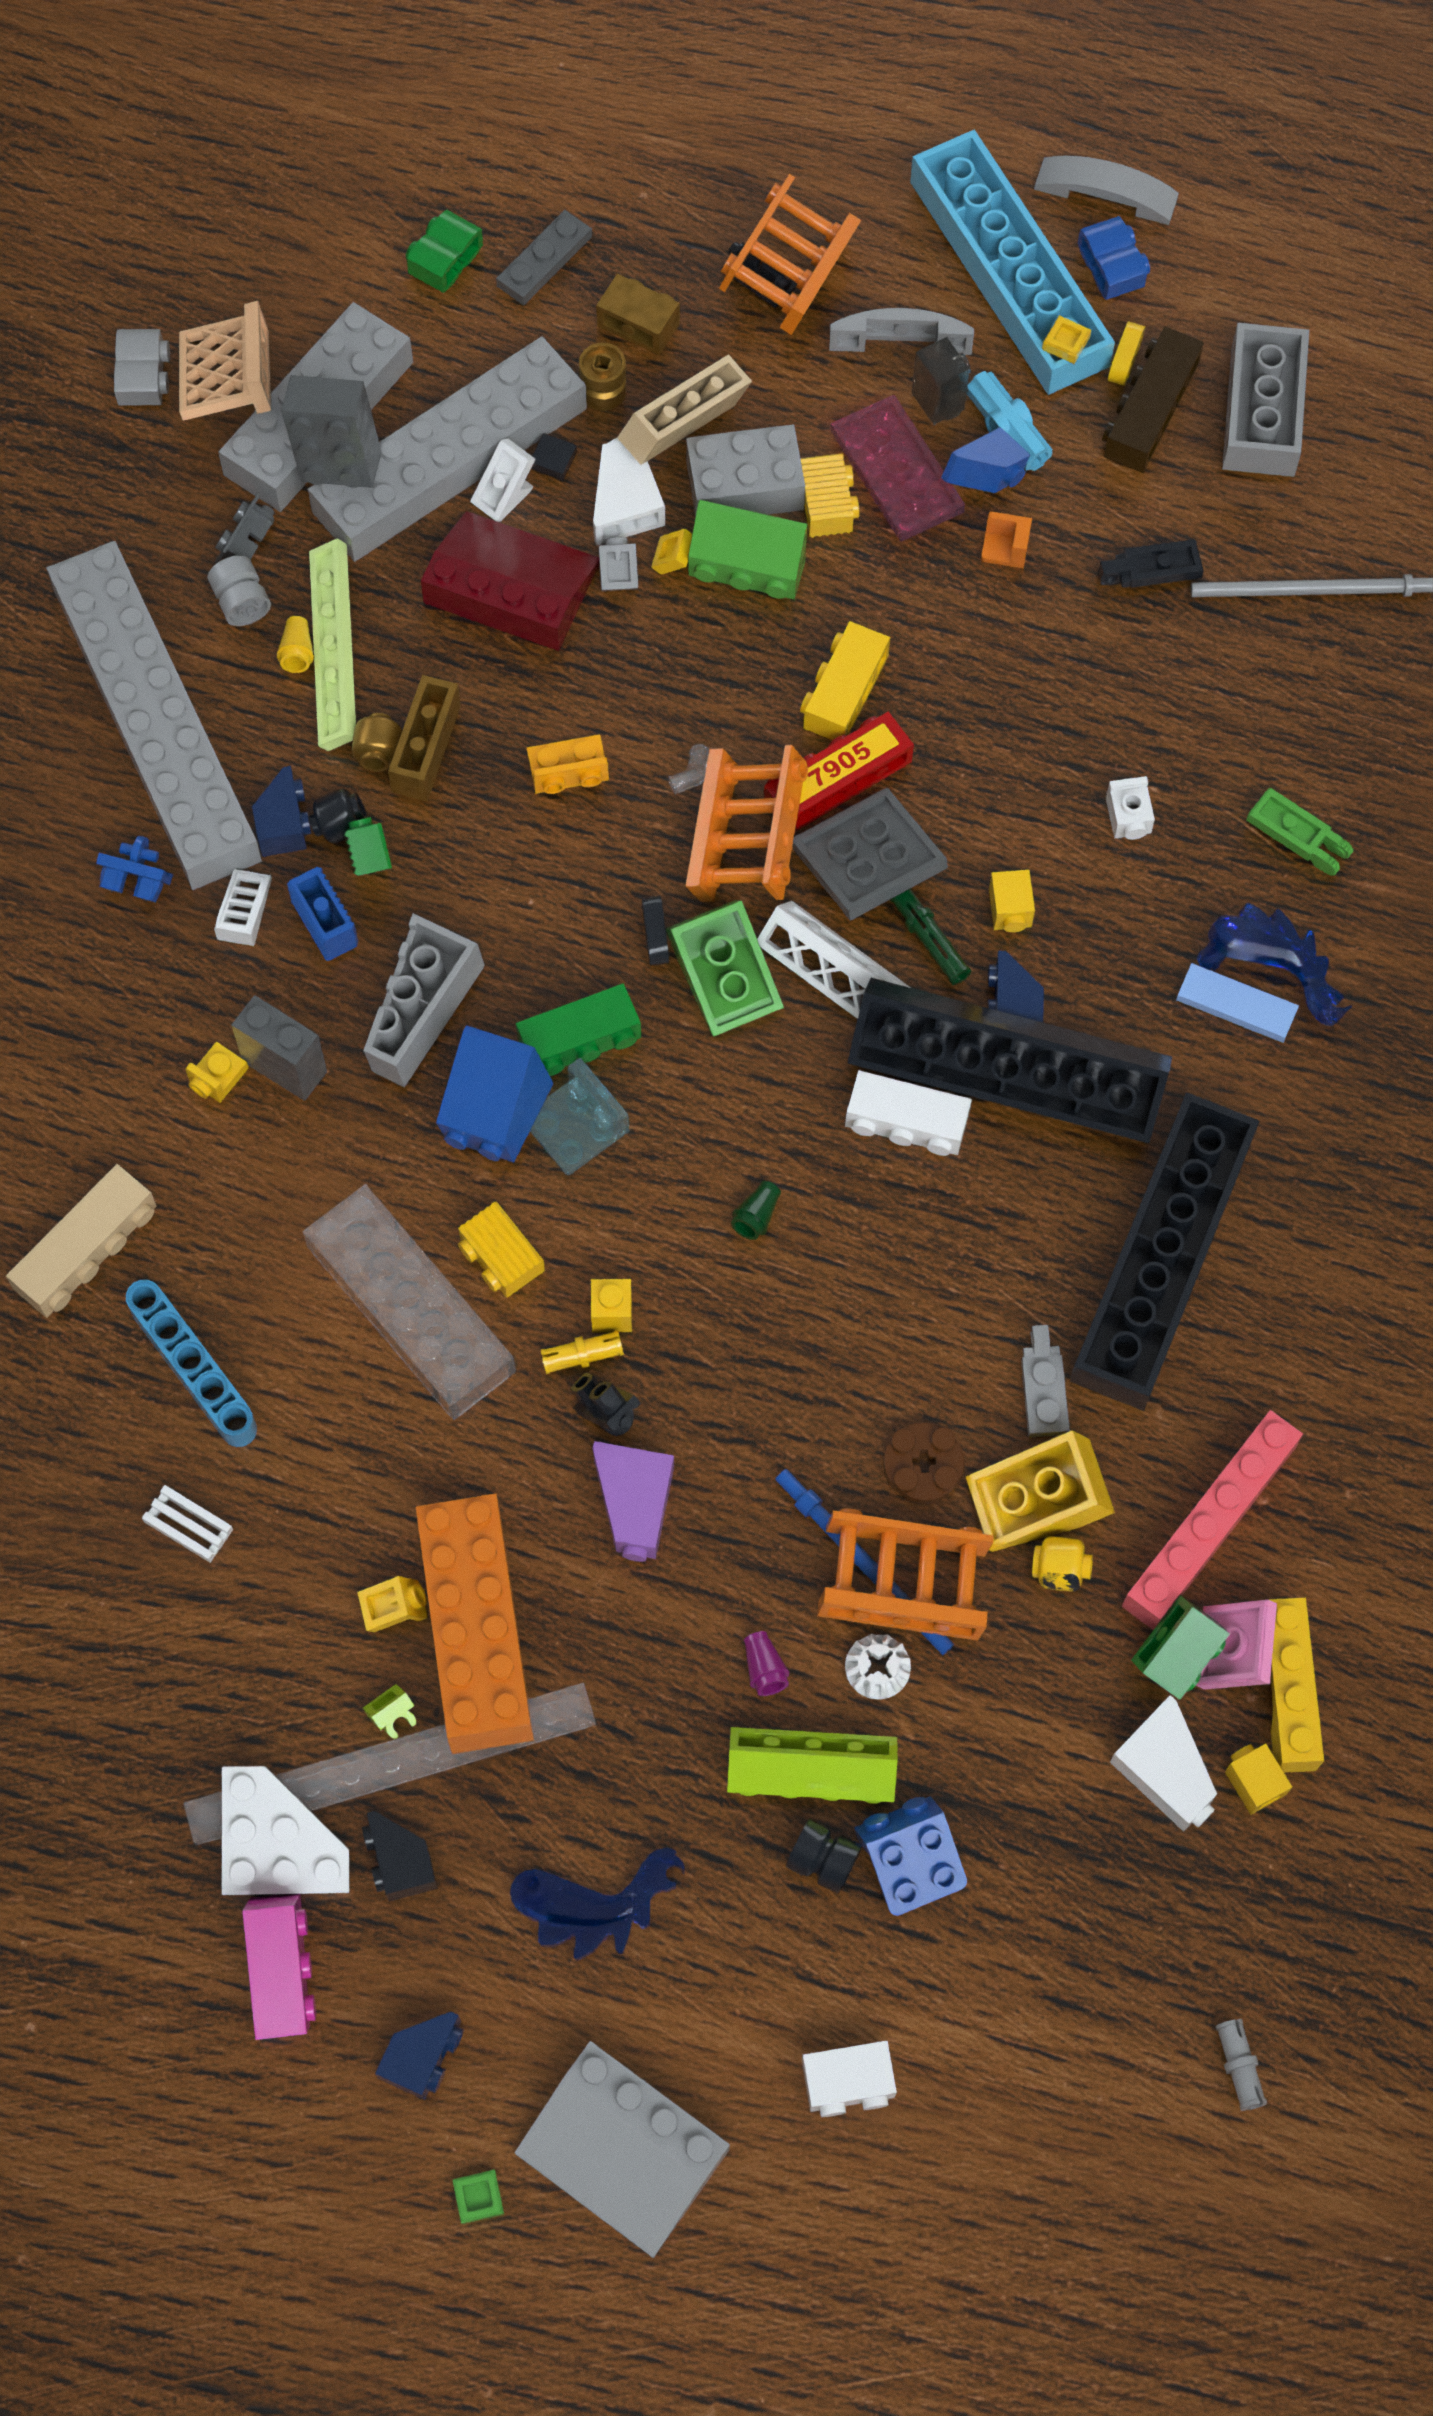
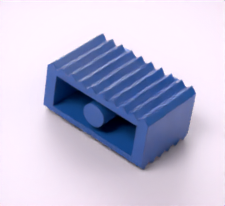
M316 867L287 883L291 902L326 961H330L357 947L358 938L355 924L352 922L351 916H348L347 910L344 909V904H341L340 898H337V893L334 892L333 886H330V882L327 880L326 874H323L322 868Z

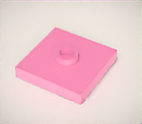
M1270 1600L1203 1606V1611L1221 1624L1230 1635L1226 1639L1223 1651L1216 1658L1211 1659L1202 1670L1200 1680L1196 1685L1197 1687L1217 1689L1270 1684L1277 1603Z

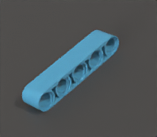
M150 1280L134 1282L126 1292V1302L134 1320L222 1438L234 1447H243L250 1444L256 1436L257 1425L249 1406L159 1286ZM152 1297L156 1299L154 1304L147 1309L137 1307L143 1298ZM167 1327L178 1328L177 1334L170 1339L159 1337L160 1333ZM190 1357L201 1359L199 1365L193 1369L182 1368L183 1362ZM213 1387L224 1389L223 1394L215 1400L204 1398L206 1392ZM241 1417L247 1420L245 1426L240 1430L232 1431L227 1429L228 1423L234 1418Z

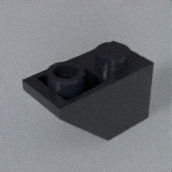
M368 1812L369 1825L362 1827L367 1851L375 1850L379 1866L371 1867L377 1892L385 1890V1894L390 1902L438 1889L426 1841L378 1812Z

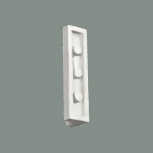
M793 901L778 905L757 939L762 949L857 1019L862 1003L861 995L864 994L870 978L909 987ZM777 925L788 932L791 947L781 949L769 940ZM799 940L805 945H799ZM812 949L819 956L821 969L811 971L805 967L801 950ZM829 962L835 967H829ZM842 971L849 977L851 991L841 993L835 989L831 972ZM859 984L865 989H859Z

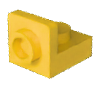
M218 1042L212 1046L197 1066L190 1062L185 1068L190 1081L189 1087L202 1098L207 1099L208 1096H211L219 1103L249 1069L245 1060Z
M397 1576L357 1592L366 1631L377 1632L408 1619L416 1621L427 1619L425 1608L427 1597L418 1580Z

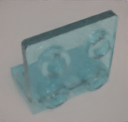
M581 1058L568 1066L569 1082L546 1098L530 1130L531 1134L566 1175L574 1173L629 1132L628 1113Z

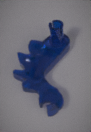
M1246 903L1239 911L1238 916L1223 915L1219 917L1208 930L1210 942L1197 955L1199 965L1208 970L1212 968L1213 971H1216L1227 957L1289 970L1301 981L1309 1010L1319 1022L1326 1026L1335 1025L1352 1008V1005L1343 1008L1332 1005V1003L1338 1005L1344 999V996L1327 984L1325 980L1329 966L1328 957L1316 956L1314 932L1308 930L1300 939L1292 922L1280 909H1276L1268 918L1260 908L1251 903Z
M661 1848L648 1855L645 1861L642 1862L633 1881L621 1893L612 1896L601 1894L537 1869L526 1870L516 1876L511 1885L510 1895L512 1904L519 1913L539 1923L538 1944L541 1947H556L575 1936L576 1943L573 1955L574 1959L579 1961L594 1953L609 1935H613L616 1953L620 1955L624 1953L633 1922L642 1929L649 1927L650 1901L654 1895L676 1889V1882H671L667 1879L666 1871L670 1867H677L682 1874H685V1867L681 1859L675 1855L677 1853L675 1850Z

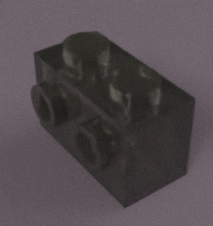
M948 337L917 351L915 355L912 394L933 425L943 420L956 418L965 409L966 394L968 393L967 385L969 373L971 372L969 361L963 353L957 352Z

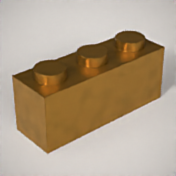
M422 675L388 770L392 793L428 801L461 706L457 683Z

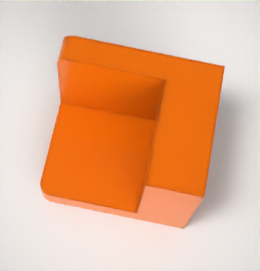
M989 512L981 561L1024 569L1032 518Z

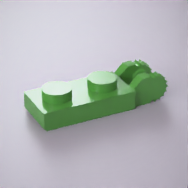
M1272 788L1267 789L1247 816L1246 821L1305 860H1311L1316 868L1328 875H1335L1339 871L1340 865L1336 859L1319 848L1322 843L1330 852L1344 859H1348L1353 853L1352 845L1331 831L1332 827Z

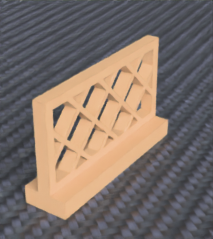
M258 301L244 304V316L179 332V412L183 421L249 404H254L257 414L271 411L269 330ZM238 331L232 337L227 336L231 332ZM203 340L198 345L190 344L191 342ZM216 344H221L215 351L210 350ZM234 349L239 350L232 357L228 356ZM199 358L204 359L198 365L193 364ZM217 363L222 364L215 371L210 370ZM234 369L239 370L232 377L228 376V374L232 372ZM199 378L204 379L198 385L193 384ZM217 383L222 384L217 390H210ZM235 389L243 391L241 393L229 395ZM199 398L205 399L200 403L193 404Z

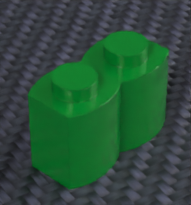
M445 210L438 217H433L426 228V234L418 241H413L406 252L408 274L442 293L446 292L455 283L463 268L467 267L483 246L482 229L449 210Z

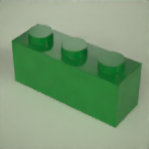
M623 983L516 1023L518 1041L535 1047L549 1076L560 1073L565 1066L578 1061L580 1063H587L598 1058L602 1052L613 1048L621 1050L632 1046L637 1039L641 1038V1022Z

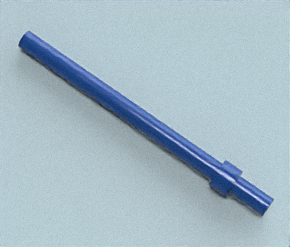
M788 1469L783 1470L775 1480L796 1501L794 1506L805 1518L810 1516L839 1546L840 1534L826 1532V1525L831 1515L821 1505L823 1500L812 1489L807 1490ZM856 1542L854 1563L876 1585L878 1564ZM893 1581L892 1593L896 1598L912 1600ZM920 1632L942 1656L954 1646V1643L947 1636Z

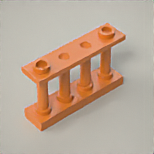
M791 174L788 175L782 186L777 183L774 184L765 199V202L770 204L738 257L731 253L720 272L726 276L719 287L720 290L725 292L733 278L736 277L783 307L781 311L787 314L780 328L790 335L793 334L861 222L859 218L849 212L842 225L838 222L832 224L786 194L795 179ZM778 206L826 236L825 241L830 243L829 247L826 248L821 245L819 248L774 219L772 216ZM763 230L771 233L811 259L810 264L816 267L813 272L809 269L804 271L757 241ZM748 254H752L797 283L796 288L801 290L799 296L793 292L791 295L744 266L743 262Z
M785 745L782 764L738 766L723 748L709 749L685 885L700 902H714L716 890L720 884L762 883L776 900L784 899L785 887L789 884L791 878L789 863L802 786L808 776L806 761L792 745ZM779 779L776 798L732 800L734 786L738 781ZM773 813L771 831L768 833L726 834L728 821L732 815ZM768 848L764 867L720 869L722 855L726 849Z
M851 1508L839 1511L833 1510L826 1525V1532L840 1534L836 1582L831 1588L825 1587L819 1599L817 1616L979 1640L987 1626L988 1612L978 1611L972 1605L976 1556H986L993 1544L994 1535L983 1534L980 1529L974 1527H963L957 1530L863 1515L861 1511ZM856 1537L880 1541L876 1591L871 1594L855 1592V1589L852 1587ZM897 1543L920 1547L916 1598L912 1600L896 1598L892 1593ZM936 1550L960 1553L956 1604L952 1606L936 1604V1601L932 1599Z

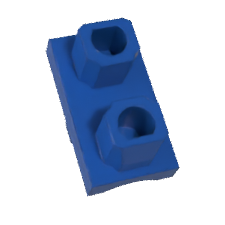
M138 836L133 845L121 843L119 852L130 856V861L99 853L96 864L103 866L100 887L122 893L127 874L138 877L133 896L155 903L160 895L163 884H171L173 874L167 873L162 869L144 865L145 860L156 863L159 858V852L148 849L149 839L144 836Z

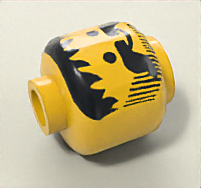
M1047 1537L1043 1541L1042 1546H1035L1032 1576L1033 1578H1039V1583L1044 1589L1075 1592L1081 1587L1083 1579H1091L1093 1555L1085 1554L1084 1543L1079 1539Z

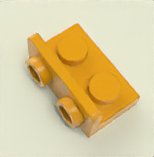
M600 734L527 747L535 794L542 792L555 794L563 791L565 788L576 786L594 787L603 781H609L608 762L604 755Z

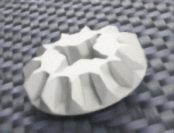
M871 1633L854 1643L846 1657L845 1671L849 1683L859 1694L871 1699H886L899 1693L908 1682L911 1661L903 1643L897 1642L888 1634L874 1635ZM867 1653L877 1660L890 1655L885 1666L888 1672L887 1675L877 1671L874 1674L871 1673L868 1677L865 1676L871 1667Z

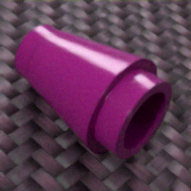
M759 1631L748 1635L744 1639V1643L746 1646L750 1686L756 1689L760 1696H769L781 1692L789 1685L787 1679L789 1670L768 1638L767 1632Z

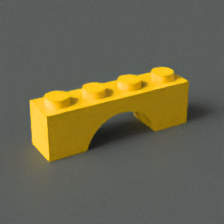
M1306 1598L1269 1599L1277 1603L1270 1675L1273 1705L1271 1727L1273 1756L1284 1773L1316 1771L1324 1762Z

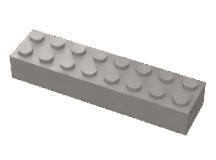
M541 336L380 441L382 453L373 488H351L345 485L314 484L308 488L312 513L334 539L338 538L347 544V554L356 562L479 481L500 440L510 439L520 448L526 450L541 440L544 433L550 434L587 409L586 385Z

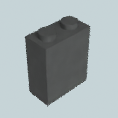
M254 995L231 1024L240 1056L247 1062L248 1066L303 1101H306L327 1073L319 1035Z

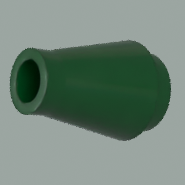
M762 1181L758 1188L732 1212V1228L739 1235L750 1240H756L760 1235H764L767 1232L777 1200L781 1195L780 1189L769 1181Z

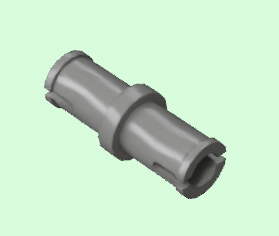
M1234 2019L1218 2024L1216 2030L1219 2033L1227 2060L1224 2068L1226 2074H1231L1240 2103V2110H1252L1266 2105L1267 2100L1264 2097L1256 2067L1259 2065L1257 2056L1251 2054L1242 2019Z

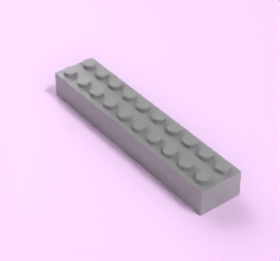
M116 541L46 567L55 595L191 889L195 890L229 876L233 873L234 869L243 870L262 862L257 840Z

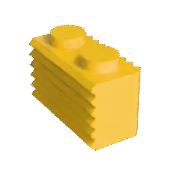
M843 453L800 458L805 481L804 508L809 536L814 538L815 536L821 537L822 535L828 536L830 534L836 535L837 533L852 532L853 519L859 518V504L857 496L850 497L849 487L854 485L853 471L851 465L844 464Z
M497 1201L458 1228L461 1240L458 1243L459 1249L470 1263L476 1260L485 1270L481 1275L493 1292L500 1290L508 1298L545 1271L542 1257Z

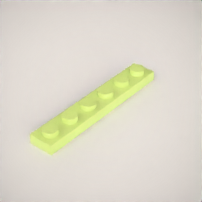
M338 538L309 551L318 746L327 751L353 741L354 728L356 726L347 544Z

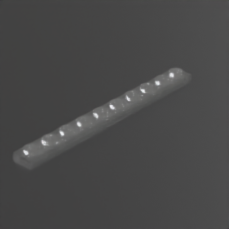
M580 1683L528 1699L534 1741L452 1754L444 1724L275 1776L312 1811L596 1725L585 1685ZM222 1791L183 1803L192 1839L196 1846L222 1838Z

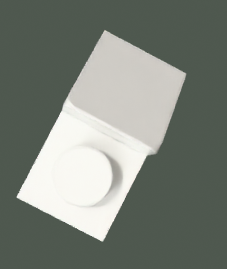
M510 439L500 440L470 502L495 521H502L531 492L533 486L525 479L535 458Z

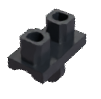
M587 1372L570 1388L579 1400L573 1409L580 1417L600 1425L605 1432L611 1435L619 1436L629 1431L634 1420L632 1409L637 1408L641 1404L635 1395L615 1387L608 1381L603 1382L600 1380L598 1382L593 1375Z

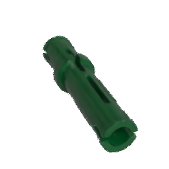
M911 888L890 899L906 920L905 927L909 932L917 935L930 955L949 978L950 983L957 985L966 980L972 970L965 964L949 939H947L933 920L934 913L932 910L922 905ZM913 909L926 925V929L921 926L911 912ZM934 939L938 941L940 946L946 952V954L949 957L948 959H946L943 956L938 947L935 945V943L933 942Z

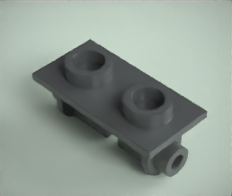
M256 494L250 504L243 501L232 518V520L238 523L232 533L226 529L215 546L220 551L214 562L215 564L222 557L226 559L237 555L246 556L251 560L259 545L247 537L250 535L261 542L275 521L273 517L275 512L272 508L266 505L259 507L255 504L260 497L259 494Z

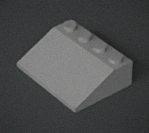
M590 2041L554 2091L515 2151V2154L654 2258L729 2152L730 2144Z

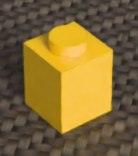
M1030 870L991 873L989 896L994 930L1004 929L1006 932H1019L1025 928L1032 927L1035 907Z
M591 1279L592 1333L614 1332L616 1330L618 1332H632L631 1279Z
M1249 1744L1230 1756L1233 1762L1230 1763L1225 1773L1250 1815L1286 1796L1291 1790L1292 1785L1267 1744L1257 1749H1254L1252 1744Z

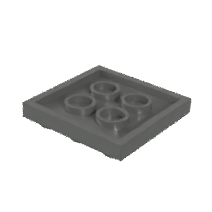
M888 787L804 831L793 839V850L850 921L948 868L947 858Z

